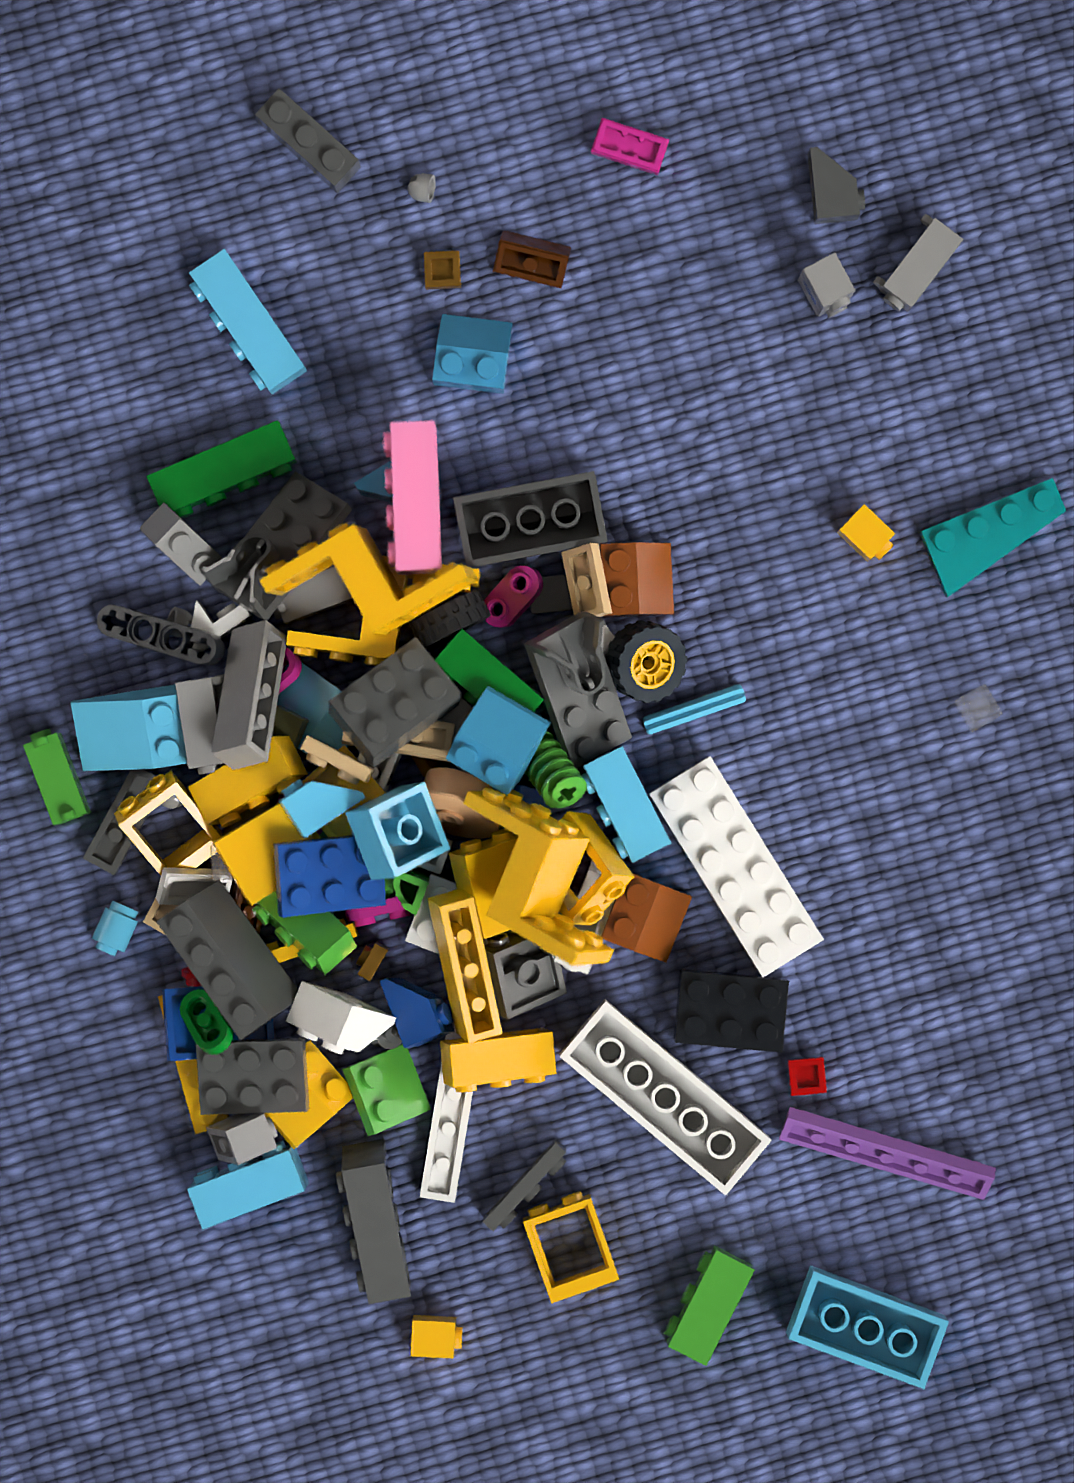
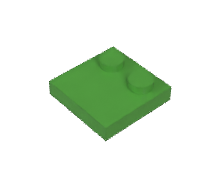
M403 1044L342 1069L368 1136L380 1133L431 1110L408 1048L403 1047Z

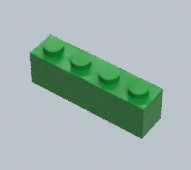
M277 420L146 477L159 507L163 503L167 504L182 519L194 513L192 507L204 502L207 507L213 506L227 499L225 493L237 488L240 493L246 492L260 485L258 479L270 474L275 479L292 471L291 465L296 464L297 461L282 425Z

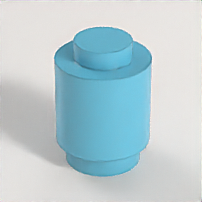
M112 900L110 907H105L92 936V939L98 941L95 948L113 956L116 955L117 950L125 952L138 923L135 920L138 911Z

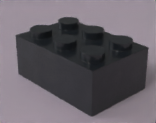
M680 969L674 1029L675 1043L783 1053L789 980L786 978Z

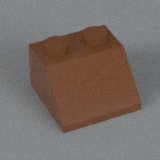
M633 542L600 544V554L612 610L611 614L605 615L603 618L674 615L671 543Z
M632 873L634 878L627 884L624 893L615 900L601 937L634 952L667 963L692 896Z

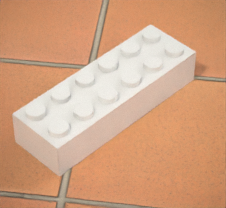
M711 756L648 794L760 976L765 977L824 940Z
M606 999L603 1000L559 1053V1056L725 1196L772 1141L764 1131Z

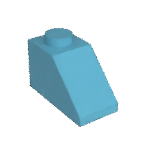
M299 779L282 790L285 797L278 802L301 837L306 838L366 797L362 791L314 781H308L303 784Z

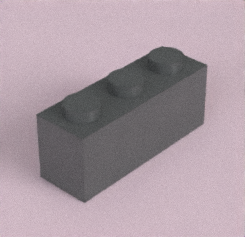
M280 88L255 114L261 126L337 194L361 168L358 158Z

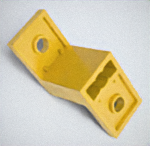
M344 523L328 533L330 539L319 545L314 541L297 551L299 557L291 562L286 563L285 560H281L265 570L267 576L259 580L266 593L282 596L335 565L371 631L386 635L477 582L478 578L471 567L462 564L455 565L452 562L435 572L436 579L429 583L419 581L402 592L368 530L354 524L349 526L348 523Z
M382 556L402 592L407 588L408 578L413 579L412 583L414 584L419 581L429 583L437 578L435 573L399 575L396 571V566H390L388 557ZM472 568L478 581L459 592L469 593L471 587L479 588V569ZM363 616L360 640L288 630L286 645L294 648L293 654L298 656L317 658L318 652L330 653L329 659L334 661L353 663L354 656L365 658V664L369 666H377L398 651L402 625L386 635L373 633Z
M485 787L483 791H468L463 802L464 805L519 836L486 915L571 966L609 963L614 949L603 944L604 939L600 935L587 930H579L574 927L575 922L572 919L559 914L590 838L578 832L580 827L564 819L558 821L551 817V811L548 808L535 803L531 805L522 800L523 795L513 789L508 795Z

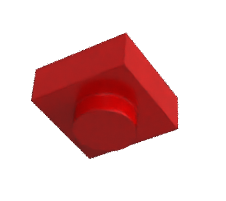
M823 1056L787 1059L791 1096L827 1093Z

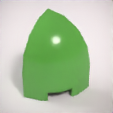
M411 869L393 878V887L396 897L401 902L403 908L416 916L429 884V874L417 869Z

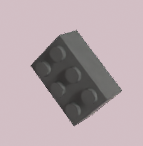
M415 637L329 700V714L372 768H375L457 707L461 692Z

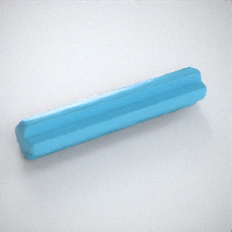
M737 684L647 715L643 718L645 730L648 734H654L745 702V693L742 686Z

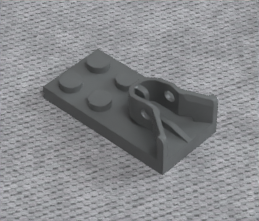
M295 471L245 537L231 550L230 554L209 567L204 566L201 573L215 590L260 619L268 620L289 592L282 596L266 593L259 581L267 576L265 570L281 560H285L288 563L299 557L297 551L311 542L316 541L319 545L330 539L328 533L340 526L352 509L348 503Z
M585 611L575 614L524 643L558 742L576 769L632 738L601 647L603 627L606 626V623L601 617Z

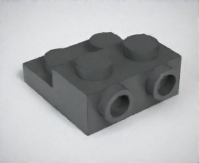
M515 932L509 935L507 933H500L487 938L488 944L484 945L501 1017L506 1019L513 1018L567 993L561 964L554 961L555 956Z

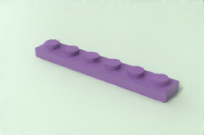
M792 1107L789 1108L780 1131L779 1140L982 1200L985 1199L995 1179V1167Z

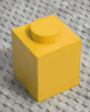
M865 504L837 531V534L867 562L874 556L880 560L894 546L889 540L895 533Z
M413 1315L411 1356L454 1359L455 1349H462L463 1327H456V1317Z

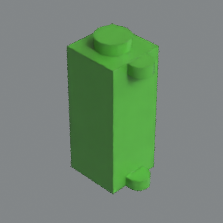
M49 728L30 735L32 742L24 744L23 747L52 824L60 825L91 813L62 733L56 732L52 734Z

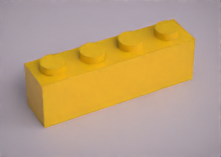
M461 888L428 897V905L456 1033L467 1043L503 1034L474 897Z

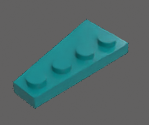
M1053 478L920 532L946 598L1066 511Z

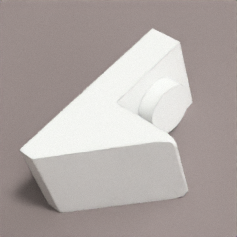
M197 600L191 627L216 634L222 639L231 633L232 629L240 627L252 619L253 616L247 609L242 606L237 607L235 603H232L216 614L219 620L214 622L201 602ZM194 642L192 648L204 651L209 646Z

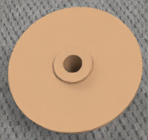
M433 768L427 771L424 782L444 833L465 838L483 839L492 837L491 833L499 831V824L463 804L468 791H483L485 787L492 788L490 785L470 773L457 769Z

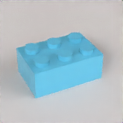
M623 746L583 766L586 773L582 774L581 777L586 781V789L589 795L596 792L602 804L596 807L605 827L613 825L618 837L612 839L622 859L629 857L633 863L671 844Z
M284 1140L276 1142V1149L242 1164L229 1163L227 1164L228 1168L221 1171L218 1170L217 1166H213L198 1172L197 1176L193 1177L194 1181L187 1190L202 1230L305 1191L309 1181L297 1149H293L290 1144L285 1145Z

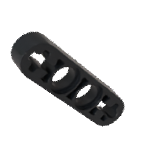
M118 605L103 607L97 616L98 629L108 637L202 665L212 666L217 664L224 655L225 647L222 639L216 634ZM114 616L117 619L128 621L127 628L110 623L111 617ZM147 620L152 626V633L148 639L142 640L139 636V627L143 621ZM174 630H179L182 634V643L179 648L174 650L169 645V636ZM194 642L207 644L211 647L210 654L193 649Z

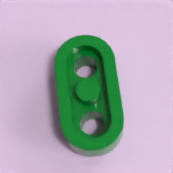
M198 989L188 993L180 1004V1015L195 1043L207 1054L216 1055L222 1053L232 1042L233 1031L231 1026L205 990ZM202 1009H205L204 1013L199 1014Z

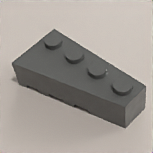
M385 1139L343 1146L342 1170L336 1172L339 1193L346 1192L348 1205H343L346 1227L353 1226L355 1238H350L353 1260H360L362 1270L356 1272L360 1293L366 1292L368 1304L411 1297V1281L403 1237L399 1236L400 1223L397 1204L392 1202L394 1194L391 1171L386 1169L387 1150Z

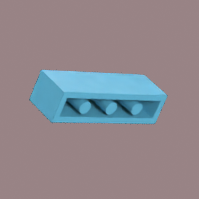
M225 249L189 272L194 279V282L189 284L190 288L200 302L207 299L214 311L209 316L220 332L226 328L234 338L229 343L230 347L240 361L245 358L249 360L254 368L249 374L260 391L267 387L273 395L307 371Z

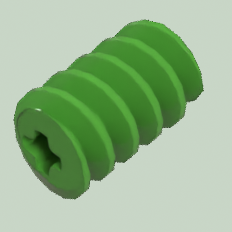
M546 731L525 774L529 777L539 795L542 796L545 804L551 808L558 809L568 807L582 798L586 792L587 784L584 778L581 777L578 769L574 768L573 762L568 759L566 752L561 749L560 743L554 739V735Z

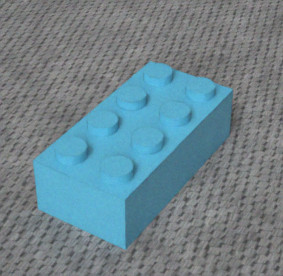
M810 1265L786 1334L788 1339L925 1389L949 1321L941 1313Z

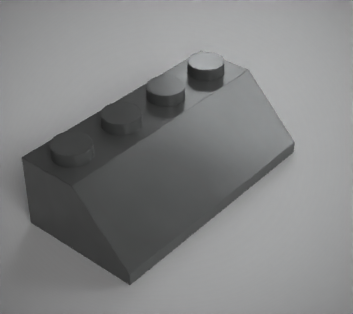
M595 471L453 497L466 566L471 568L573 549L588 543L600 544L608 542Z
M221 880L187 899L157 921V924L240 1040L250 1036L293 1004L298 988Z

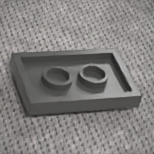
M305 1038L232 1040L225 1051L216 1055L205 1053L196 1044L200 1115L307 1112L309 1110Z

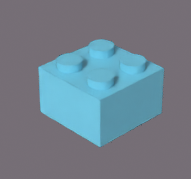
M425 782L401 785L345 813L371 880L395 878L450 850Z

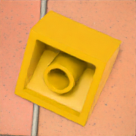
M311 1040L306 1043L309 1110L307 1112L263 1113L266 1118L269 1117L272 1120L277 1131L293 1149L297 1148L353 1098L347 1081Z

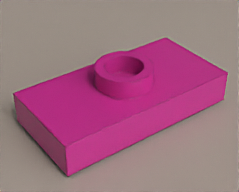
M602 118L591 154L658 175L670 139Z

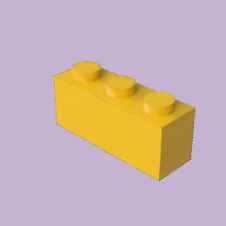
M273 736L267 762L235 770L228 765H224L188 786L205 824H220L224 828L241 820L240 813L247 809L254 811L264 807L270 802L269 796L277 792L283 794V789L308 773L290 736Z
M545 1028L503 1032V1034L472 1043H467L463 1038L440 1041L443 1083L455 1088L456 1092L476 1091L477 1085L490 1083L491 1088L511 1086V1080L524 1079V1083H539L545 1081L546 1075L556 1074L553 1031Z

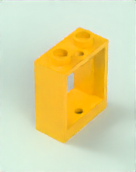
M172 770L165 775L159 774L149 781L144 791L136 797L130 796L120 803L117 811L114 813L118 826L160 876L163 867L197 868L217 852L212 842L222 837L223 834L217 825L205 824L191 793ZM175 794L203 830L162 860L135 828L134 824Z
M567 811L561 819L576 824L580 827L578 832L590 838L585 851L602 874L580 900L569 887L560 912L562 915L572 919L576 925L591 926L602 918L604 910L611 902L624 893L625 887L634 878V875L591 814Z
M581 1191L562 1197L563 1204L549 1208L548 1203L530 1208L527 1210L529 1215L523 1217V1224L551 1304L619 1280V1275L591 1195L583 1196ZM585 1208L604 1265L555 1282L535 1225Z

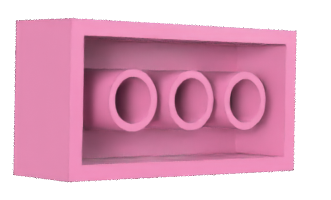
M435 421L391 422L390 432H384V453L386 458L392 459V469H385L386 491L388 494H393V505L386 506L387 528L394 530L395 542H388V561L391 567L396 566V571L399 575L435 573L442 568Z

